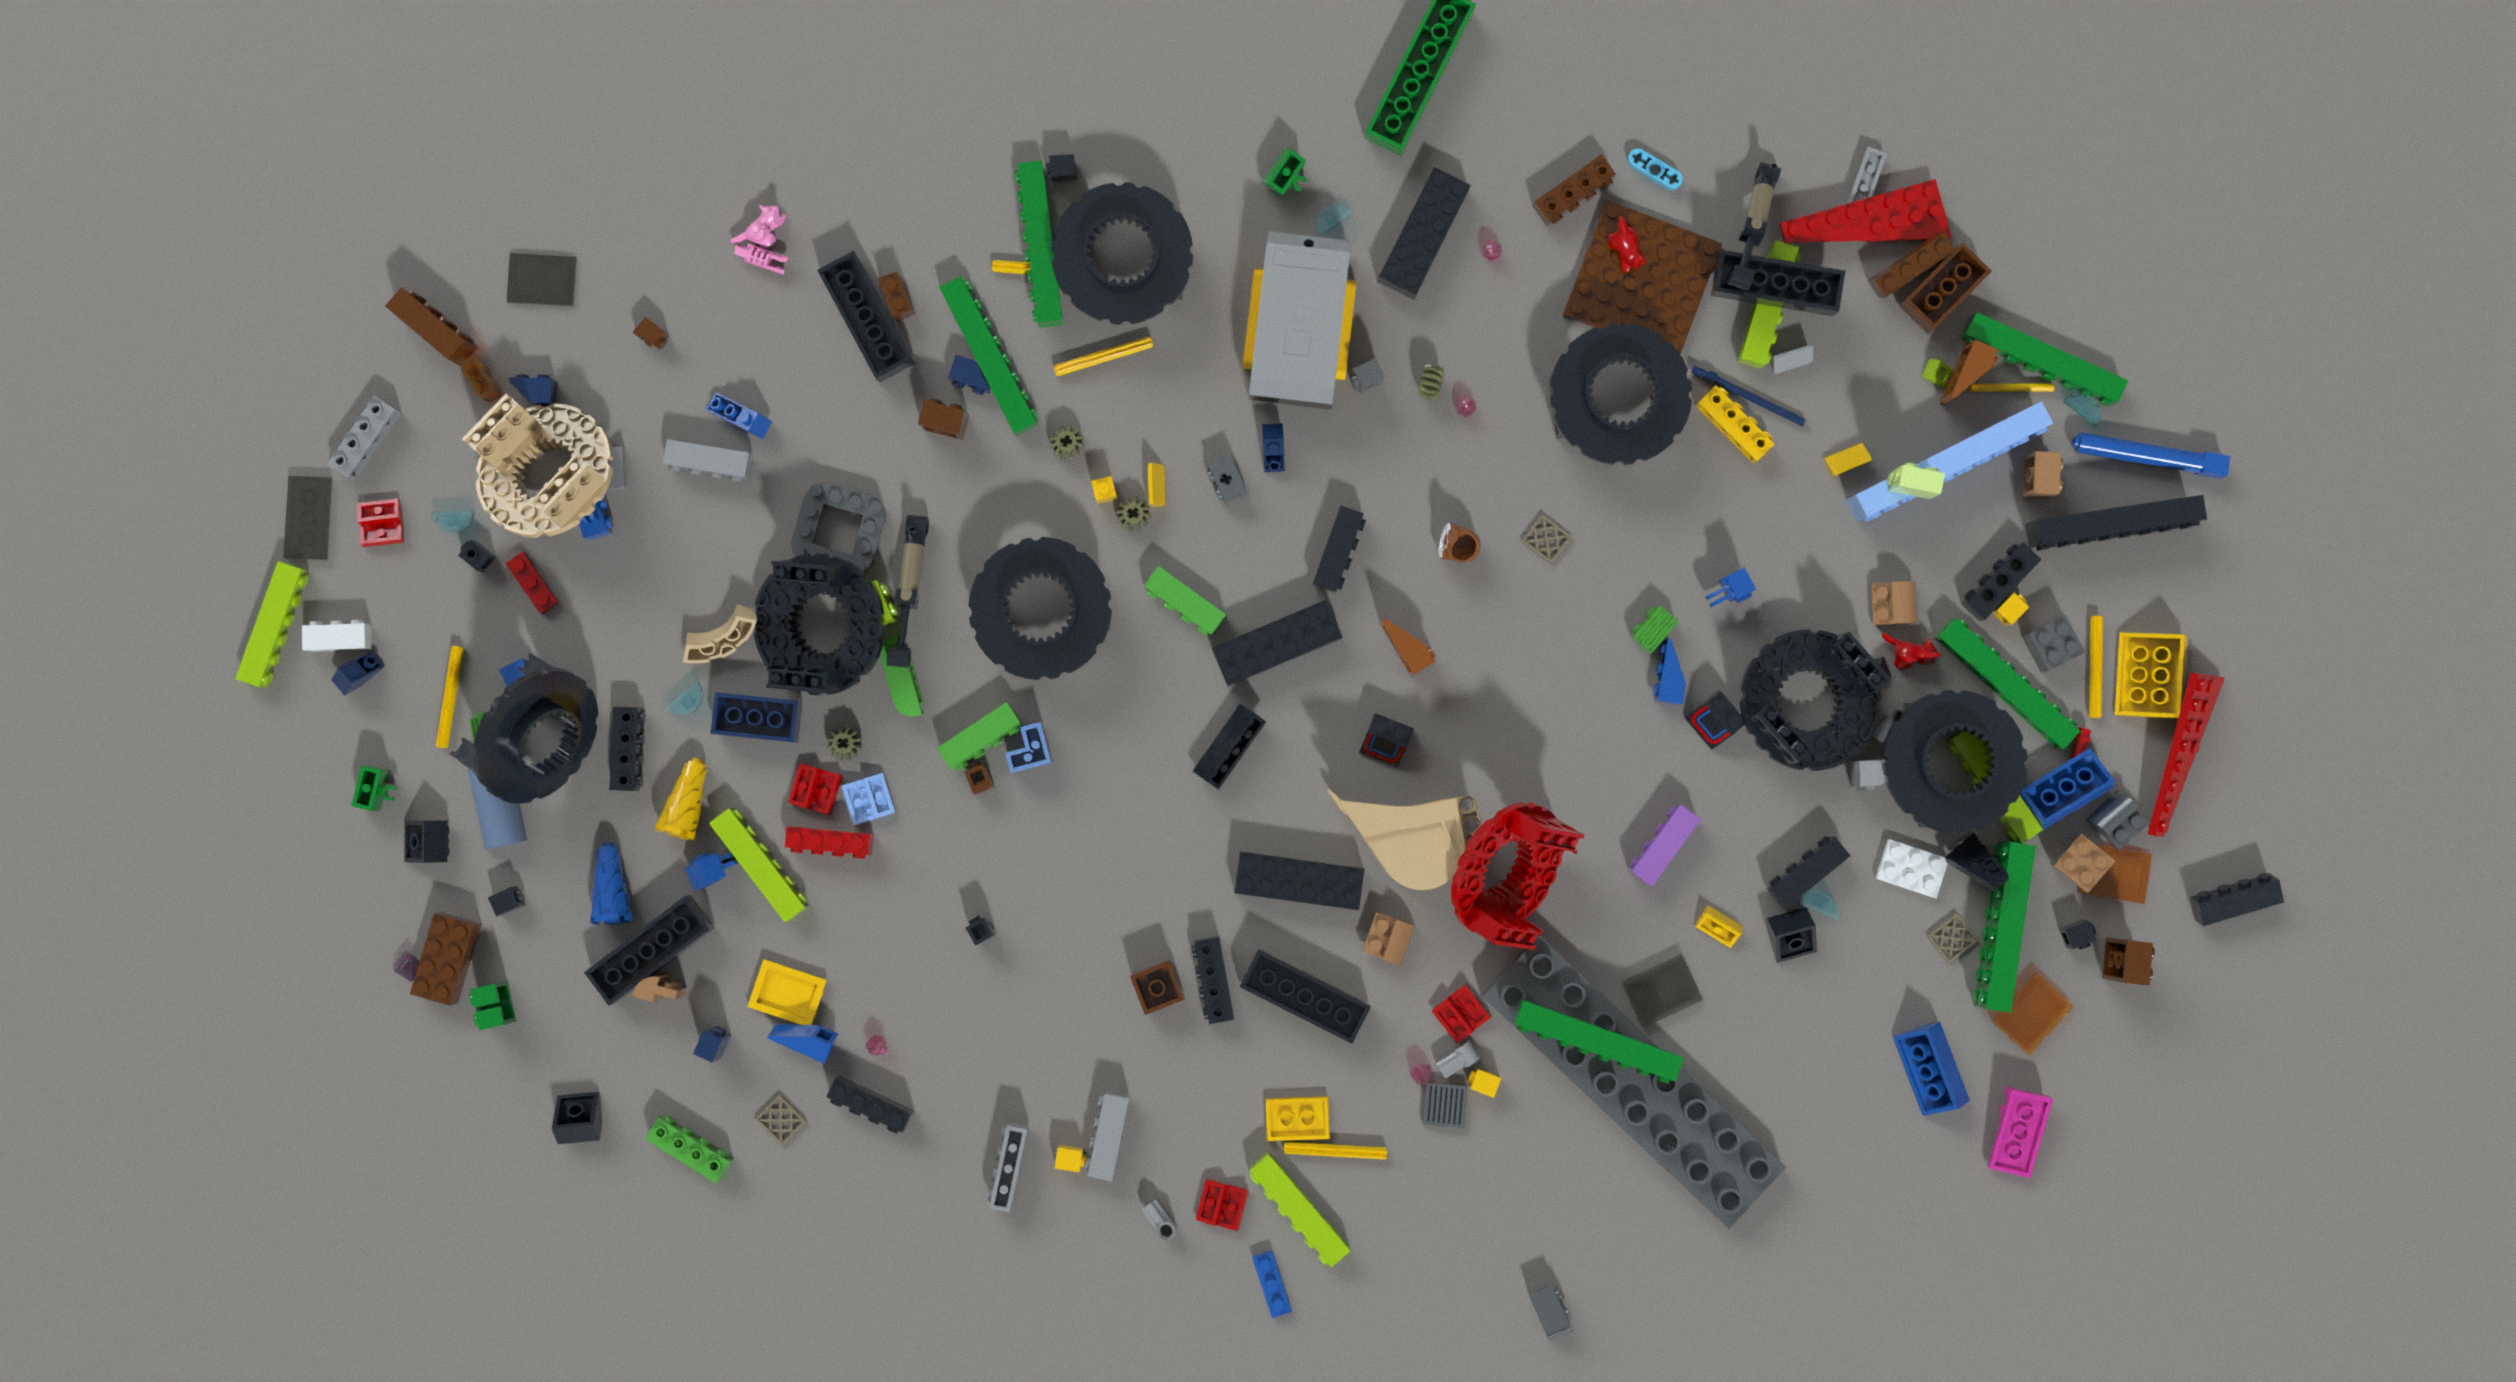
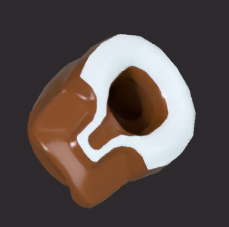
M1447 523L1439 542L1438 555L1443 560H1453L1459 563L1472 561L1480 552V538L1468 527Z

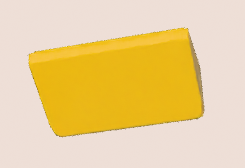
M1863 443L1828 456L1824 458L1831 477L1871 462L1872 458Z
M1155 463L1148 464L1149 505L1151 507L1166 505L1165 467Z
M1709 905L1705 908L1695 925L1696 928L1729 948L1733 946L1743 930L1742 925Z

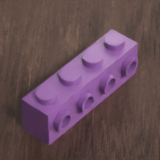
M1677 804L1676 807L1673 805L1668 810L1666 821L1658 824L1654 830L1655 836L1653 839H1648L1641 848L1644 850L1639 857L1635 856L1629 864L1631 867L1629 872L1650 887L1654 885L1701 820L1681 804Z

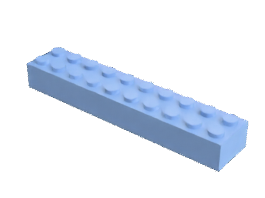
M2041 401L1917 465L1918 468L1926 469V467L1938 468L1939 472L1945 473L1943 482L1945 483L1956 477L1954 473L1959 476L1973 469V464L1977 467L1993 459V457L2011 450V447L2019 446L2048 431L2047 426L2053 424ZM1886 479L1846 501L1857 522L1862 519L1867 522L1882 515L1881 510L1885 513L1900 506L1899 501L1903 504L1917 496L1889 491L1890 485H1887Z

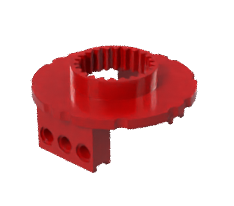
M1523 802L1515 803L1499 810L1492 819H1487L1473 834L1466 845L1465 852L1458 860V869L1453 875L1451 885V903L1455 906L1454 914L1457 920L1471 932H1476L1495 945L1535 950L1537 946L1534 943L1538 934L1542 935L1543 930L1524 918H1528L1547 896L1550 885L1556 879V871L1561 864L1563 852L1567 850L1577 854L1578 850L1575 849L1577 843L1585 835L1557 819L1550 810L1533 802L1527 805ZM1515 840L1518 843L1516 847L1519 850L1516 852L1518 857L1514 860L1516 864L1511 867L1512 872L1507 873L1506 880H1501V885L1496 884L1494 888L1489 887L1487 890L1484 888L1485 883L1483 880L1485 876L1483 873L1487 871L1485 866L1490 863L1489 858L1495 856V851L1500 850L1502 844L1505 846L1507 841L1511 843Z

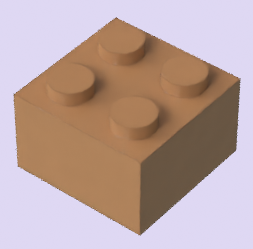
M2036 451L2023 457L2022 498L2048 499L2059 495L2063 487V481L2060 479V471H2062L2064 465L2061 453Z
M2079 834L2052 867L2082 891L2088 893L2114 864L2115 860L2083 834Z

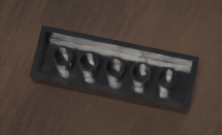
M1436 167L1433 168L1379 275V283L1415 300L1470 190V184Z
M854 250L817 270L879 383L916 364Z
M1721 250L1717 255L1711 296L1833 317L1839 312L1845 270L1751 255L1748 267L1755 270V274L1747 291L1727 284L1734 264L1740 265L1743 253Z
M1326 599L1212 647V651L1227 687H1230L1339 641L1343 637Z
M1240 851L1234 893L1359 910L1364 868Z
M691 895L684 896L586 970L584 974L608 1006L614 1005L631 993L640 981L656 974L714 930L715 927Z
M1258 948L1240 984V988L1353 1044L1371 1008L1370 1004Z

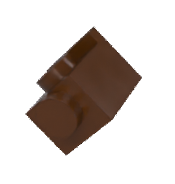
M647 317L633 330V333L641 338L649 347L654 345L660 350L667 344L669 336Z
M980 762L969 765V770L964 771L973 795L995 787L986 764L981 765ZM977 774L983 775L982 781L976 780Z

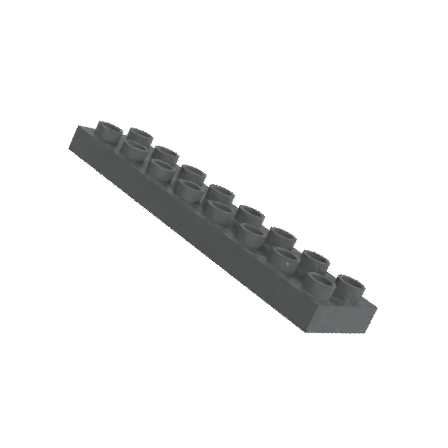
M1540 935L1537 936L1534 943L1537 946L1536 949H1523L1481 994L1515 1028L1518 1025H1515L1513 1020L1520 1000L1523 999L1658 1047ZM1518 1030L1728 1229L1735 1224L1786 1168L1681 1068L1676 1082L1670 1080L1668 1084L1657 1080V1075L1650 1073L1649 1076L1638 1073V1068L1629 1066V1069L1616 1065V1060L1609 1059V1062L1596 1058V1053L1589 1052V1055L1576 1051L1577 1047L1570 1044L1567 1048L1557 1044V1039L1549 1037V1040L1537 1037V1032L1529 1030V1033Z

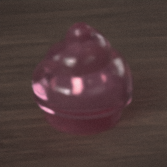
M1490 239L1487 240L1482 249L1483 257L1489 262L1500 259L1502 256L1501 244Z
M1459 396L1456 404L1458 414L1463 417L1472 415L1477 409L1475 400L1471 397Z
M874 1035L866 1043L865 1047L868 1049L869 1054L876 1056L887 1054L886 1040L882 1036Z
M1416 1064L1412 1067L1413 1070L1410 1071L1411 1077L1419 1085L1427 1083L1431 1078L1430 1073L1432 1070L1429 1064Z

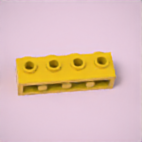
M1717 386L1713 387L1695 407L1753 464L1756 463L1774 445L1772 436L1766 431L1762 432L1757 427V421L1751 416L1747 417L1742 412V406L1737 402L1733 403L1728 398L1729 394L1722 387L1718 388Z

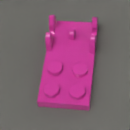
M2006 1086L2004 1089L2006 1103L1999 1106L2001 1120L1987 1166L1990 1169L2031 1178L2053 1099L2048 1095Z

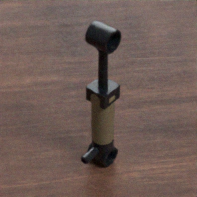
M1761 162L1758 167L1745 223L1739 236V241L1746 243L1740 265L1734 264L1727 284L1747 291L1755 274V270L1748 267L1753 246H1759L1765 235L1771 201L1781 173V168L1775 163L1767 164Z
M907 515L905 542L898 589L896 588L894 601L896 607L901 608L897 644L894 646L889 645L887 666L909 668L911 648L905 647L909 611L910 609L918 610V592L925 541L929 530V517Z

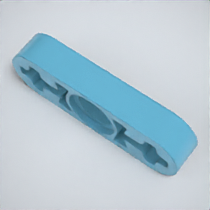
M1634 149L1630 152L1627 163L1632 169L1667 190L1672 191L1679 188L1683 180L1679 171L1642 149ZM1637 155H1640V160L1642 162L1639 161L1637 164L1634 163V158L1632 156L1636 157ZM1649 160L1647 166L1643 169L1644 163ZM1656 164L1660 167L1661 171L1658 175L1650 173L1649 167ZM1665 170L1668 171V172L1666 173V176H1667V177L1664 176L1663 180L1660 179V177L1663 175L1664 171H1665ZM1672 176H1675V177H1676L1675 181H1676L1677 183L1674 182V183L1671 185V184L1669 183V181H1670L1669 178H1671Z

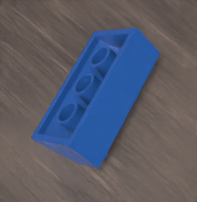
M2091 748L2024 787L2020 796L2042 829L2045 830L2111 790L2116 781Z
M1940 1022L1922 1025L1893 1037L1923 1116L1956 1110L1970 1101Z

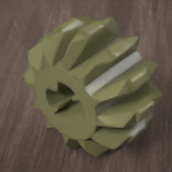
M1426 364L1424 366L1418 390L1420 397L1429 400H1436L1439 397L1444 377L1443 367L1434 364Z
M1061 425L1060 429L1062 432L1059 433L1054 429L1053 432L1057 437L1051 436L1049 438L1050 441L1055 442L1050 445V449H1056L1054 452L1055 456L1062 452V460H1065L1066 454L1072 460L1074 459L1073 452L1078 456L1081 454L1077 448H1084V444L1079 443L1084 440V437L1081 435L1077 436L1080 432L1078 428L1072 432L1073 427L1069 425L1067 431H1065L1064 426ZM1067 438H1069L1072 444H1068L1067 447H1064L1062 441H1066Z
M1136 496L1133 498V503L1127 497L1125 498L1126 506L1121 502L1119 503L1123 510H1116V514L1123 515L1117 518V522L1125 521L1122 524V528L1125 529L1130 525V532L1134 531V526H1137L1138 531H1141L1140 523L1147 526L1148 522L1144 518H1151L1150 514L1145 513L1150 510V507H1143L1145 504L1143 499L1137 504L1138 498ZM1131 510L1134 512L1135 510H1138L1137 515L1139 516L1137 518L1132 517L1130 519L1129 511Z
M839 726V734L832 730L831 734L834 738H827V741L832 742V745H828L827 749H834L831 756L835 757L838 754V760L840 761L843 760L844 755L846 760L850 761V753L857 757L858 753L855 751V748L862 749V746L857 745V742H861L862 738H855L858 731L854 730L851 733L850 726L846 727L845 732L844 728ZM842 739H843V740H847V739H848V741H849V742L847 743V744H849L848 747H842V748H841L840 745L843 744V743H840V742H841Z

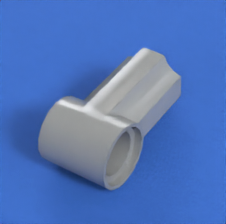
M1893 708L1889 710L1887 716L1876 727L1872 738L1883 747L1888 731L1895 721V713H1901L1904 709Z
M1467 1040L1458 1045L1452 1053L1436 1062V1065L1446 1079L1461 1068L1469 1067L1477 1062L1480 1056L1471 1042Z
M1154 1199L1141 1209L1157 1231V1235L1161 1240L1168 1241L1175 1236L1177 1225L1170 1219L1157 1199ZM1163 1225H1170L1172 1227V1234L1165 1235L1161 1227Z

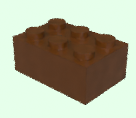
M2106 937L2102 979L2150 986V981L2153 978L2151 962L2155 956L2153 943Z

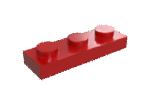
M525 552L519 553L505 563L540 614L543 615L560 603Z

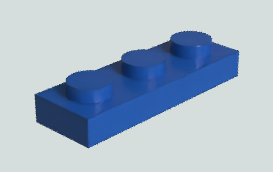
M1273 1251L1253 1256L1252 1259L1271 1317L1275 1318L1292 1312Z

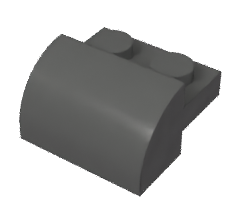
M2118 791L2086 818L2100 835H2103L2116 850L2122 849L2150 823L2138 810L2139 806L2128 796Z

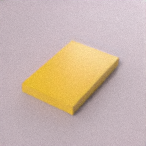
M1328 1096L1265 1098L1267 1141L1330 1139Z

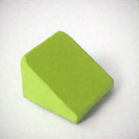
M1930 359L1924 369L1922 378L1945 388L1953 369L1941 360Z

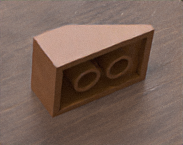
M1974 340L1963 347L1940 404L1944 405L1956 398L1990 368H1993L1998 360L1996 356L1998 349L1978 340Z
M1386 618L1380 622L1410 676L1435 663L1434 658L1436 655L1430 646L1426 647L1423 642Z

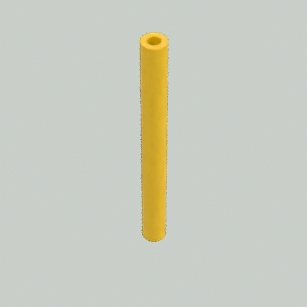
M2054 383L1970 385V392L2054 391Z

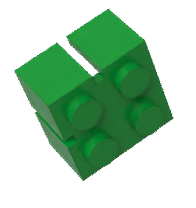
M508 981L470 989L469 1000L470 1004L476 1008L474 1023L479 1028V1031L516 1022Z

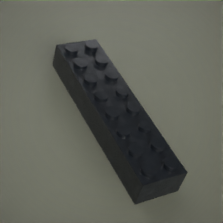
M2197 495L2037 519L2026 523L2025 527L2029 548L2036 547L2037 551L2056 547V544L2057 548L2073 544H2087L2097 541V539L2098 542L2113 538H2127L2138 534L2141 536L2154 532H2168L2174 529H2188L2199 526L2200 521L2207 520L2204 496Z

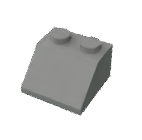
M1885 760L1849 762L1851 787L1857 786V790H1875V786L1882 785L1888 779L1883 774L1882 768Z

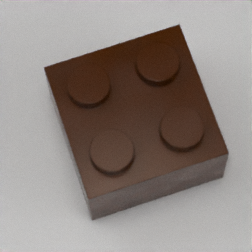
M930 398V401H923L918 425L924 431L963 440L969 416L960 405L950 403V406L942 404V401Z
M1170 959L1130 975L1145 1015L1185 999Z

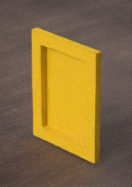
M763 959L747 1007L800 1025H812L827 980Z

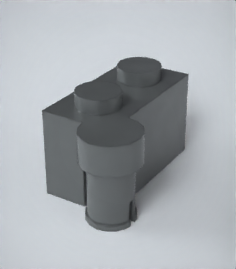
M1553 1285L1529 1295L1549 1341L1563 1334L1566 1336L1573 1333L1569 1320L1572 1318L1567 1307L1562 1308L1560 1300L1563 1298L1558 1287L1554 1289Z

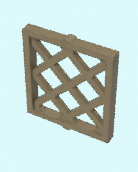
M1542 514L1521 542L1552 564L1572 536ZM1543 520L1544 528L1536 529L1539 521ZM1546 521L1553 527H1546ZM1554 529L1555 537H1548L1547 530ZM1557 530H1559L1564 535L1558 536ZM1537 531H1544L1545 538L1538 539ZM1534 532L1535 539L1527 540L1529 534ZM1566 538L1565 543L1559 546L1558 539ZM1556 539L1557 547L1549 548L1548 540ZM1546 541V548L1539 549L1538 542ZM1535 542L1536 548H1534L1529 543ZM1557 549L1556 555L1551 558L1550 550ZM1541 551H1547L1548 557L1542 554Z
M1957 913L1927 936L1948 964L1979 941ZM1956 919L1961 922L1963 928L1955 927ZM1953 920V925H1952V927H1951V926H1946L1948 923H1950V922ZM1945 928L1952 929L1951 937L1944 936ZM1941 930V936H1940V935H1934V934H1936L1938 931ZM1955 930H1962L1961 938L1954 937ZM1965 931H1968L1972 939H1965ZM1934 937L1941 938L1940 946L1934 942ZM1944 939H1951L1950 947L1943 946ZM1954 940L1961 941L1960 948H1953ZM1964 941L1970 942L1964 947ZM1943 949L1950 950L1949 957L1945 956L1942 952ZM1953 950L1959 951L1952 957Z
M781 1095L770 1105L766 1106V1109L755 1119L781 1146L792 1135H795L796 1131L806 1122ZM779 1101V1108H772V1105ZM782 1102H783L788 1108H782ZM769 1111V1119H762V1115ZM772 1111H779V1119H772ZM782 1111H790V1119H782ZM793 1113H794L799 1119H793ZM763 1122H769V1128ZM772 1122H779V1129H772ZM782 1122H790V1129H782ZM793 1122H800V1125L793 1129ZM773 1132H779V1138ZM782 1132H790V1135L785 1140H782Z

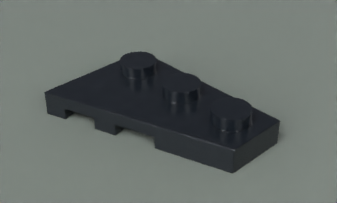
M1975 833L1945 856L1946 863L1994 892L2009 880L2008 873L1996 858L1990 855L1987 847L1980 843Z

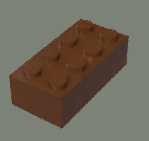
M1962 242L1898 306L1929 334L1992 270Z
M401 287L385 305L387 309L445 358L459 366H462L477 349L472 344L474 340L470 336L460 331L457 325L442 316L443 314L438 309L428 304L425 298L412 289L407 291Z
M444 912L434 913L410 994L449 1006L458 1004L482 923Z

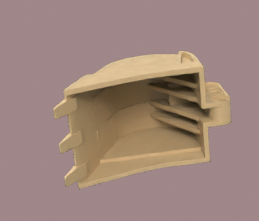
M1330 789L1326 790L1339 810L1346 815L1385 873L1399 884L1415 890L1434 889L1447 883L1456 873L1458 860L1465 852L1468 841L1482 825L1477 801L1470 795L1446 798L1412 806H1387L1342 801ZM1466 798L1472 801V808L1468 811H1465L1461 806L1462 801ZM1470 819H1473L1477 824L1474 831L1466 829V822Z

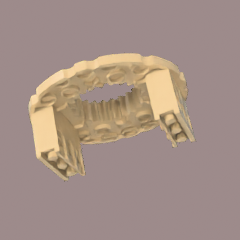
M506 393L462 438L480 454L476 472L479 474L476 480V490L483 509L491 514L490 518L499 526L504 525L507 531L519 536L539 538L542 534L553 536L575 527L584 516H589L595 510V504L604 498L611 482L613 468L610 464L613 460V451L606 432L601 427H598V422L593 417L584 415L581 409L570 405L551 403L547 407L536 405L524 409ZM553 447L558 451L562 449L572 454L569 462L563 468L560 467L558 469L559 472L548 483L543 485L544 488L534 498H530L526 494V490L523 489L525 484L522 482L525 476L522 473L528 471L526 465L532 464V458L537 459L538 453L544 454L545 449L552 451Z

